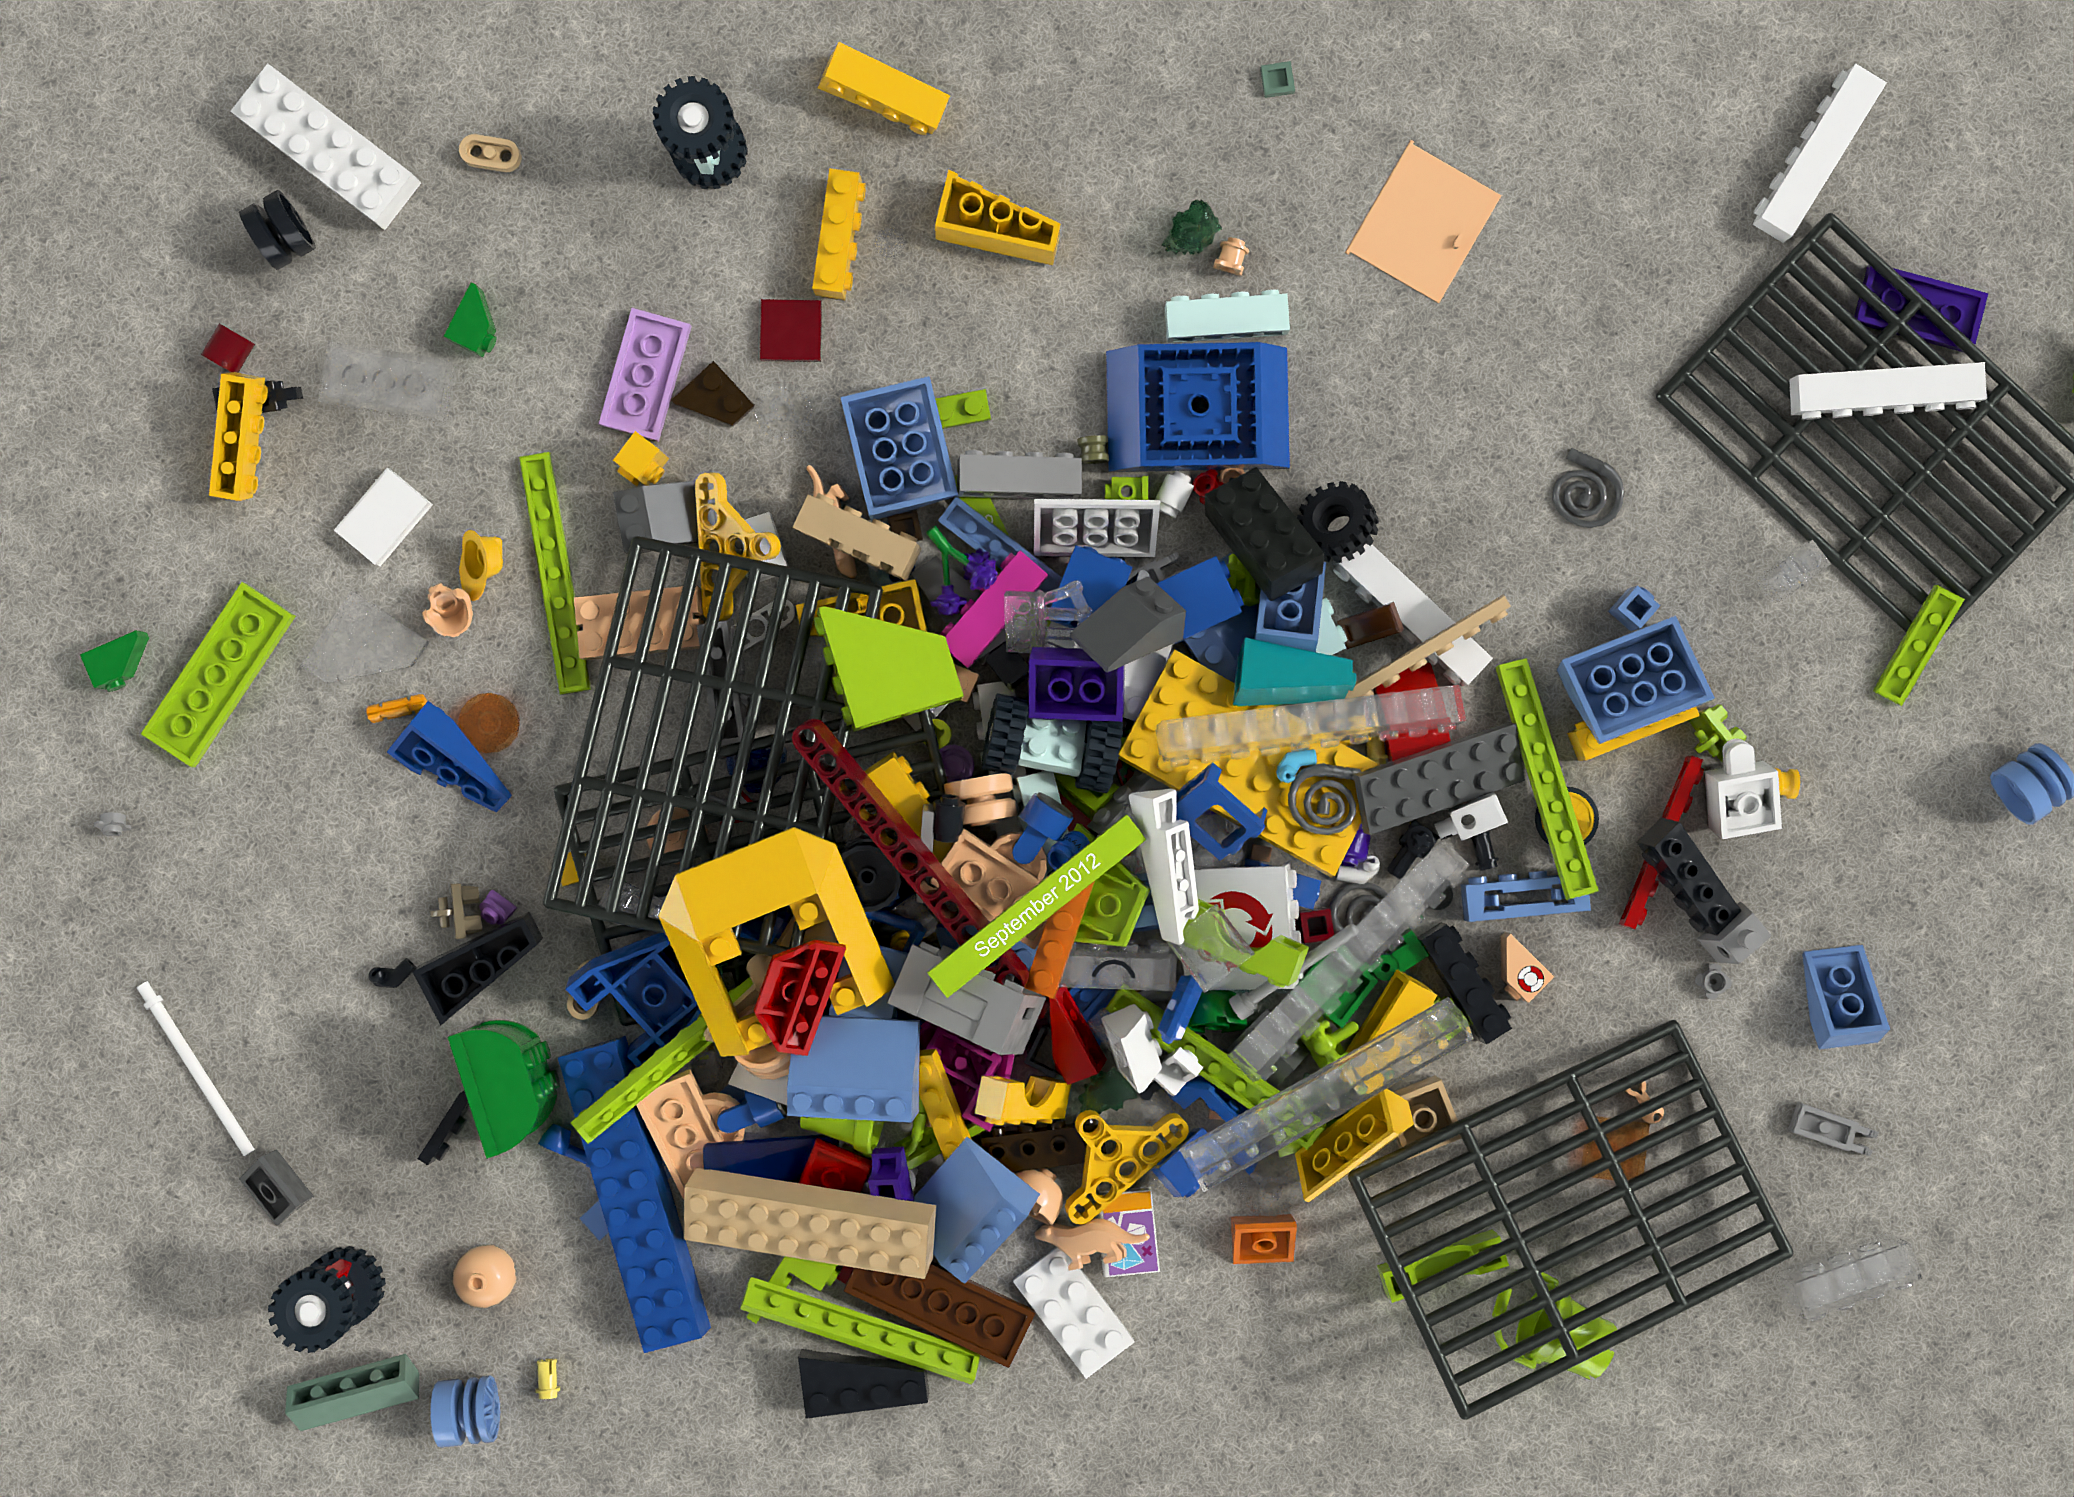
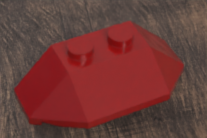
M812 940L772 956L754 1007V1013L778 1052L808 1056L846 951L845 944Z

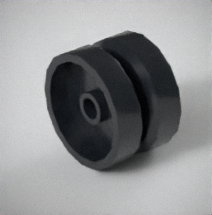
M279 190L263 198L264 209L253 203L239 211L241 221L252 241L264 258L276 270L292 262L291 251L302 257L316 249L313 238L302 218L290 201Z
M862 835L851 840L843 848L840 855L864 912L878 911L888 906L897 896L903 876L868 835ZM867 871L871 872L873 876L867 875Z

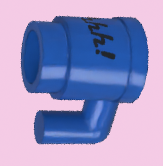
M1079 831L1068 832L1051 847L1047 854V860L1053 870L1047 876L1090 843L1083 833Z

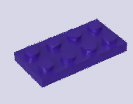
M1867 265L1863 283L1898 315L1909 301L1874 268ZM1893 268L1973 344H1976L1989 293ZM1859 297L1854 317L1864 326L1882 331L1888 323ZM1919 310L1907 322L1927 343L1963 352Z

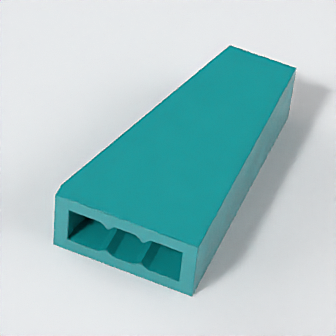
M1245 638L1237 657L1233 705L1253 706L1343 702L1348 691H1353L1356 684L1357 674L1352 672L1353 660Z

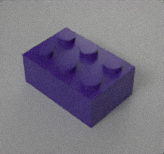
M1032 647L1029 657V718L1123 721L1125 665L1107 673L1082 648Z

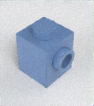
M1637 585L1627 589L1608 612L1627 629L1634 631L1641 629L1660 605L1654 600V596L1648 590Z

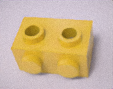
M636 431L613 459L620 466L617 472L635 486H638L640 482L645 486H649L650 483L656 484L665 472L662 467L669 460L660 449Z

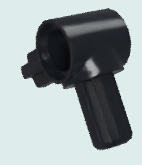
M1412 820L1406 833L1399 839V844L1402 847L1387 867V871L1396 878L1402 879L1417 857L1424 859L1439 839V836L1418 821Z

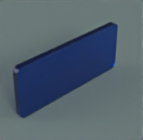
M818 1134L707 1143L703 1146L704 1170H717L798 1183L816 1139L819 1138L838 1147L839 1140Z

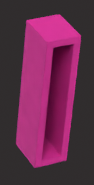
M1021 550L1016 555L1011 552L1000 565L1003 570L997 576L995 583L989 589L981 588L980 590L983 593L976 602L970 599L960 610L959 613L963 617L956 625L950 622L940 633V635L946 637L951 655L967 669L971 667L1048 578V574Z

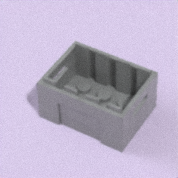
M922 942L920 946H911L887 1002L888 1004L920 1017L999 1055L1023 1054L1047 997L1014 983V976L1010 974L1006 975L1007 979L1004 985L993 980L996 974L984 969L950 997L946 998L927 972L951 954L954 949L945 945L942 946V949H938L925 942Z

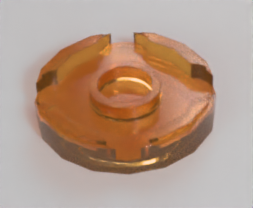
M494 693L478 694L468 700L461 709L458 725L477 751L495 753L511 746L518 737L520 716L515 705L506 697Z

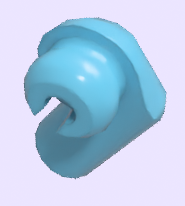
M1315 749L1286 753L1277 766L1276 774L1278 779L1282 782L1290 783L1295 780V775L1301 766L1317 764Z

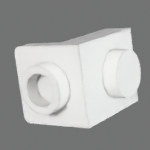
M1179 1047L1168 1054L1161 1063L1162 1068L1154 1080L1170 1095L1175 1096L1186 1082L1195 1078L1200 1073L1203 1067L1198 1063L1197 1057L1192 1052Z

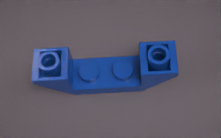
M1199 1074L1186 1082L1175 1096L1168 1093L1170 1099L1178 1103L1184 1110L1201 1097L1208 1108L1215 1111L1227 1123L1230 1130L1239 1135L1228 1152L1235 1164L1242 1167L1249 1175L1254 1172L1262 1157L1260 1118L1255 1113Z

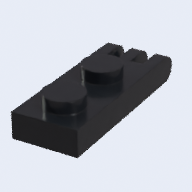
M465 1090L459 1093L417 1158L424 1164L429 1165L436 1159L441 1161L450 1149V1145L447 1142L451 1135H458L466 1124L467 1119L463 1117L470 1106Z

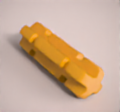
M423 694L411 696L409 700L405 697L383 702L382 706H379V703L370 705L366 708L367 717L371 723L384 721L385 717L389 720L411 715L412 711L418 713L426 704L427 699Z

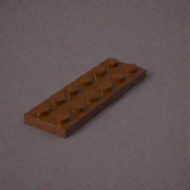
M933 1262L930 1264L925 1279L853 1268L844 1287V1292L1007 1368L1010 1367L1036 1314L1034 1309L970 1279L964 1284L944 1267Z

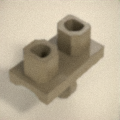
M461 883L450 884L452 908L448 909L447 897L438 898L439 910L430 911V917L440 916V927L447 928L450 927L449 915H453L456 939H463L468 934L482 931L481 915L464 916L463 904L480 903L478 887L461 886Z

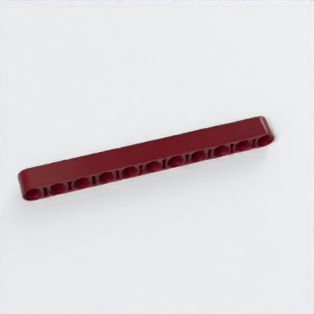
M815 718L808 719L798 726L792 735V742L795 748L961 946L973 936L967 932L966 926H974L979 931L990 923L821 720ZM805 729L814 732L816 736L815 742L806 739ZM825 754H830L835 758L836 766H830L826 763ZM846 778L852 779L856 783L857 791L847 788L845 785ZM865 803L873 804L877 809V815L869 814L865 809ZM885 828L894 829L898 839L889 838ZM911 852L915 854L918 858V863L909 862L905 853ZM925 877L936 879L939 887H930ZM946 901L956 903L959 911H950L946 906ZM1012 948L985 968V970L996 974L993 981L1004 985L1007 979V974L1015 975L1020 982L1018 985L1025 987L1029 978V970Z

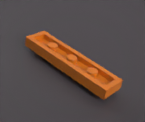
M1094 882L1047 919L1029 972L1028 981L1024 987L1025 989L1052 999L1055 998Z

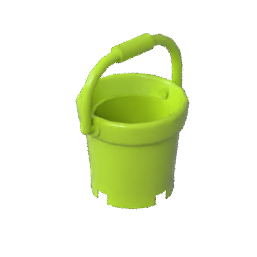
M920 1096L919 1113L913 1121L912 1141L910 1146L905 1149L906 1158L917 1149L919 1142L923 1140L927 1114ZM801 1117L800 1127L804 1130L813 1131L851 1144L855 1150L862 1152L863 1156L872 1158L871 1154L879 1142L885 1121Z
M1544 1272L1541 1273L1544 1281L1547 1282L1546 1285L1549 1291L1558 1287V1279ZM1512 1289L1497 1295L1492 1312L1494 1318L1506 1312ZM1535 1293V1294L1531 1297V1299L1537 1297V1293ZM1570 1295L1555 1302L1563 1320L1587 1309L1573 1300ZM1544 1308L1519 1321L1515 1338L1516 1343L1552 1326ZM1598 1317L1569 1333L1578 1350L1616 1331L1617 1327L1614 1323ZM1501 1329L1494 1332L1496 1342L1501 1350L1508 1348L1503 1339ZM1556 1338L1514 1359V1361L1534 1369L1536 1364H1541L1542 1362L1550 1364L1566 1356L1559 1339ZM1608 1349L1567 1371L1591 1380L1590 1376L1596 1379L1607 1369L1615 1352Z

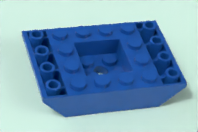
M1262 342L1137 344L1106 351L1108 472L1202 471L1209 469L1225 470L1226 468L1251 470L1255 467L1258 469L1290 468L1288 361L1286 347ZM1197 397L1204 398L1208 402V410L1204 413L1195 412L1191 407L1192 400Z

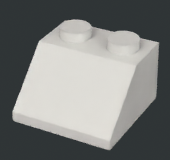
M1133 1004L1104 1016L1101 1020L1118 1071L1139 1094L1145 1091L1161 1070L1162 1066L1159 1056L1162 1055V1051L1158 1041L1152 1038L1150 1030L1153 1029V1023L1147 1011L1142 1012Z

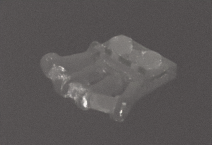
M1079 580L1072 581L1064 587L1048 592L1037 590V592L1006 591L1004 594L1006 652L1031 653L1032 647L1065 648L1049 642L1048 639L1072 640L1070 632L1075 628L1047 627V620L1077 621V626H1079L1092 614V608L1088 607L1081 592L1083 590L1081 582ZM1070 597L1075 608L1046 607V604ZM1076 642L1074 643L1073 648H1081Z

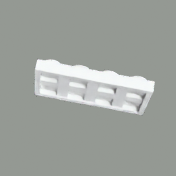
M1055 1247L1015 1277L1013 1282L1087 1379L1135 1341L1081 1269L1069 1271L1068 1266L1072 1259L1058 1247Z

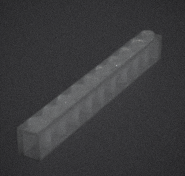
M1460 685L1164 720L1155 726L1161 763L1170 762L1171 767H1179L1190 764L1189 760L1201 758V763L1219 761L1220 756L1231 755V759H1242L1249 757L1250 752L1261 751V755L1266 756L1280 753V748L1291 747L1292 752L1308 750L1312 744H1321V748H1330L1340 745L1339 741L1350 740L1351 744H1361L1368 742L1369 737L1379 736L1380 741L1398 738L1400 733L1409 732V737L1423 736L1428 734L1427 730L1438 729V733H1449L1456 731V726L1466 721Z
M1444 839L1438 842L1356 925L1358 927V934L1325 956L1227 1056L1252 1082L1260 1078L1266 1081L1277 1070L1274 1063L1281 1056L1287 1059L1299 1047L1295 1042L1303 1034L1309 1037L1320 1026L1317 1020L1324 1013L1329 1016L1341 1005L1338 998L1345 991L1351 994L1363 982L1359 977L1366 970L1370 973L1373 972L1384 961L1380 957L1388 948L1392 952L1404 940L1401 934L1408 927L1413 931L1425 919L1422 913L1429 906L1432 909L1436 908L1445 899L1446 896L1442 892L1449 885L1454 889L1466 877L1463 871L1469 864Z
M1449 997L1443 999L1183 1146L1179 1150L1188 1169L1204 1193L1470 1042L1474 1038L1467 1018Z

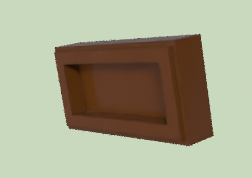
M1394 602L1337 621L1346 635L1347 641L1345 645L1347 649L1404 631Z

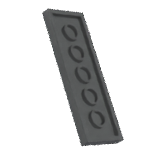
M1506 722L1353 774L1363 832L1368 835L1525 781L1516 723Z

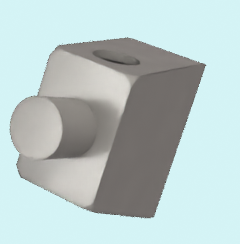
M1742 902L1737 904L1741 912L1717 936L1704 932L1697 938L1700 944L1718 963L1739 964L1771 937V934L1759 919Z

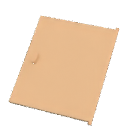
M1410 140L1345 253L1349 255L1351 252L1428 298L1440 303L1502 195L1413 144L1414 141Z

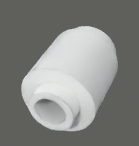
M1175 471L1173 475H1166L1155 500H1160L1159 512L1172 518H1176L1179 512L1182 513L1194 487L1190 484L1191 478L1178 471Z

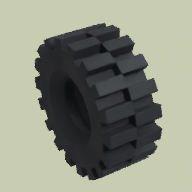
M1340 481L1339 487H1336L1334 482L1327 483L1328 489L1323 490L1320 486L1315 489L1317 494L1314 497L1309 494L1305 498L1308 504H1301L1299 511L1302 515H1297V519L1324 552L1325 562H1330L1332 557L1335 563H1342V557L1346 556L1347 560L1350 561L1355 559L1353 553L1358 551L1361 555L1365 552L1363 547L1365 544L1372 545L1374 540L1371 534L1377 535L1378 528L1376 524H1379V520L1376 515L1377 512L1366 493L1362 489L1359 490L1357 485L1351 483L1349 487L1346 482ZM1342 516L1349 517L1348 523L1340 530H1328L1330 523L1336 518Z

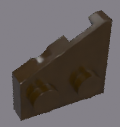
M714 361L671 399L676 406L689 409L733 427L756 407Z

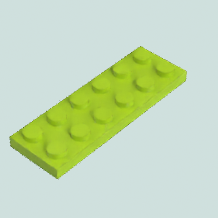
M241 582L141 732V735L188 766L196 767L296 616L247 583Z

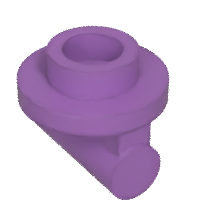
M491 890L479 905L482 918L490 924L499 925L504 924L517 909L514 904L494 890Z

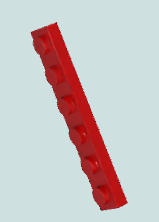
M1693 755L1685 757L1662 818L1679 822L1682 812L1687 813L1693 800V796H1690L1693 785L1699 784L1704 773V768L1701 767L1703 759ZM1645 860L1619 921V925L1629 929H1636L1637 925L1641 926L1648 911V909L1644 908L1647 899L1654 896L1659 885V881L1655 880L1658 872Z

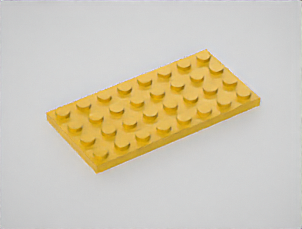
M1174 649L1121 746L1119 759L1176 791L1181 789L1213 762L1222 770L1218 782L1253 813H1258L1264 807L1268 810L1264 820L1265 828L1258 836L1259 838L1327 876L1334 877L1362 823L1354 780L1313 776L1305 779L1300 784L1296 793L1297 810L1308 824L1315 827L1331 828L1340 825L1348 816L1349 803L1345 795L1337 788L1329 786L1316 790L1312 795L1310 803L1312 811L1321 818L1332 817L1338 811L1336 801L1328 799V802H1330L1329 815L1317 814V803L1324 793L1333 792L1340 795L1345 804V813L1338 822L1331 825H1319L1308 817L1303 804L1305 793L1311 785L1320 780H1334L1348 788L1355 799L1356 815L1351 825L1339 833L1320 835L1305 830L1294 820L1288 806V792L1292 782L1285 783L1278 779L1276 774L1277 766L1286 753L1315 749L1317 764L1325 763L1333 766L1358 768L1361 772L1380 765L1274 705H1233L1235 683ZM1311 765L1301 766V767L1299 768L1298 772L1296 773V775H1297L1302 769L1307 768V767H1309V766H1311ZM1213 805L1209 808V810L1234 824L1242 825L1221 806Z

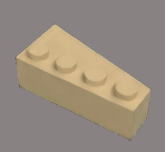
M818 493L816 497L807 495L792 527L793 529L901 580H908L922 550L916 543L917 538L902 531L900 535L889 531V525L874 518L872 523L862 519V513L851 507L845 506L844 510L833 506L835 500Z

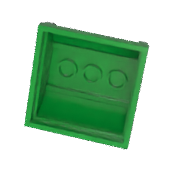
M510 1020L483 1022L448 1036L486 1159L512 1149L547 1120L556 1104L558 1096L556 1088L560 1087V1080L556 1070L550 1071L547 1059L551 1058V1052L547 1042H541L539 1035L529 1027Z

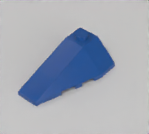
M429 701L426 702L387 750L389 755L409 770L421 775L423 769L437 775L439 777L437 784L445 788L447 784L458 785L462 787L461 792L464 797L496 813L512 796L454 720Z

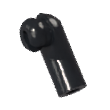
M405 958L395 969L372 968L368 978L377 987L397 988L417 967L408 958Z

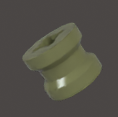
M1094 435L1077 439L1078 446L1081 448L1079 458H1082V464H1098L1109 461V454L1105 452V445L1108 443L1107 436Z

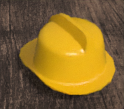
M468 530L463 535L459 574L461 588L468 593L471 601H476L483 595L486 580L498 574L502 569V540L496 536H479L475 531Z

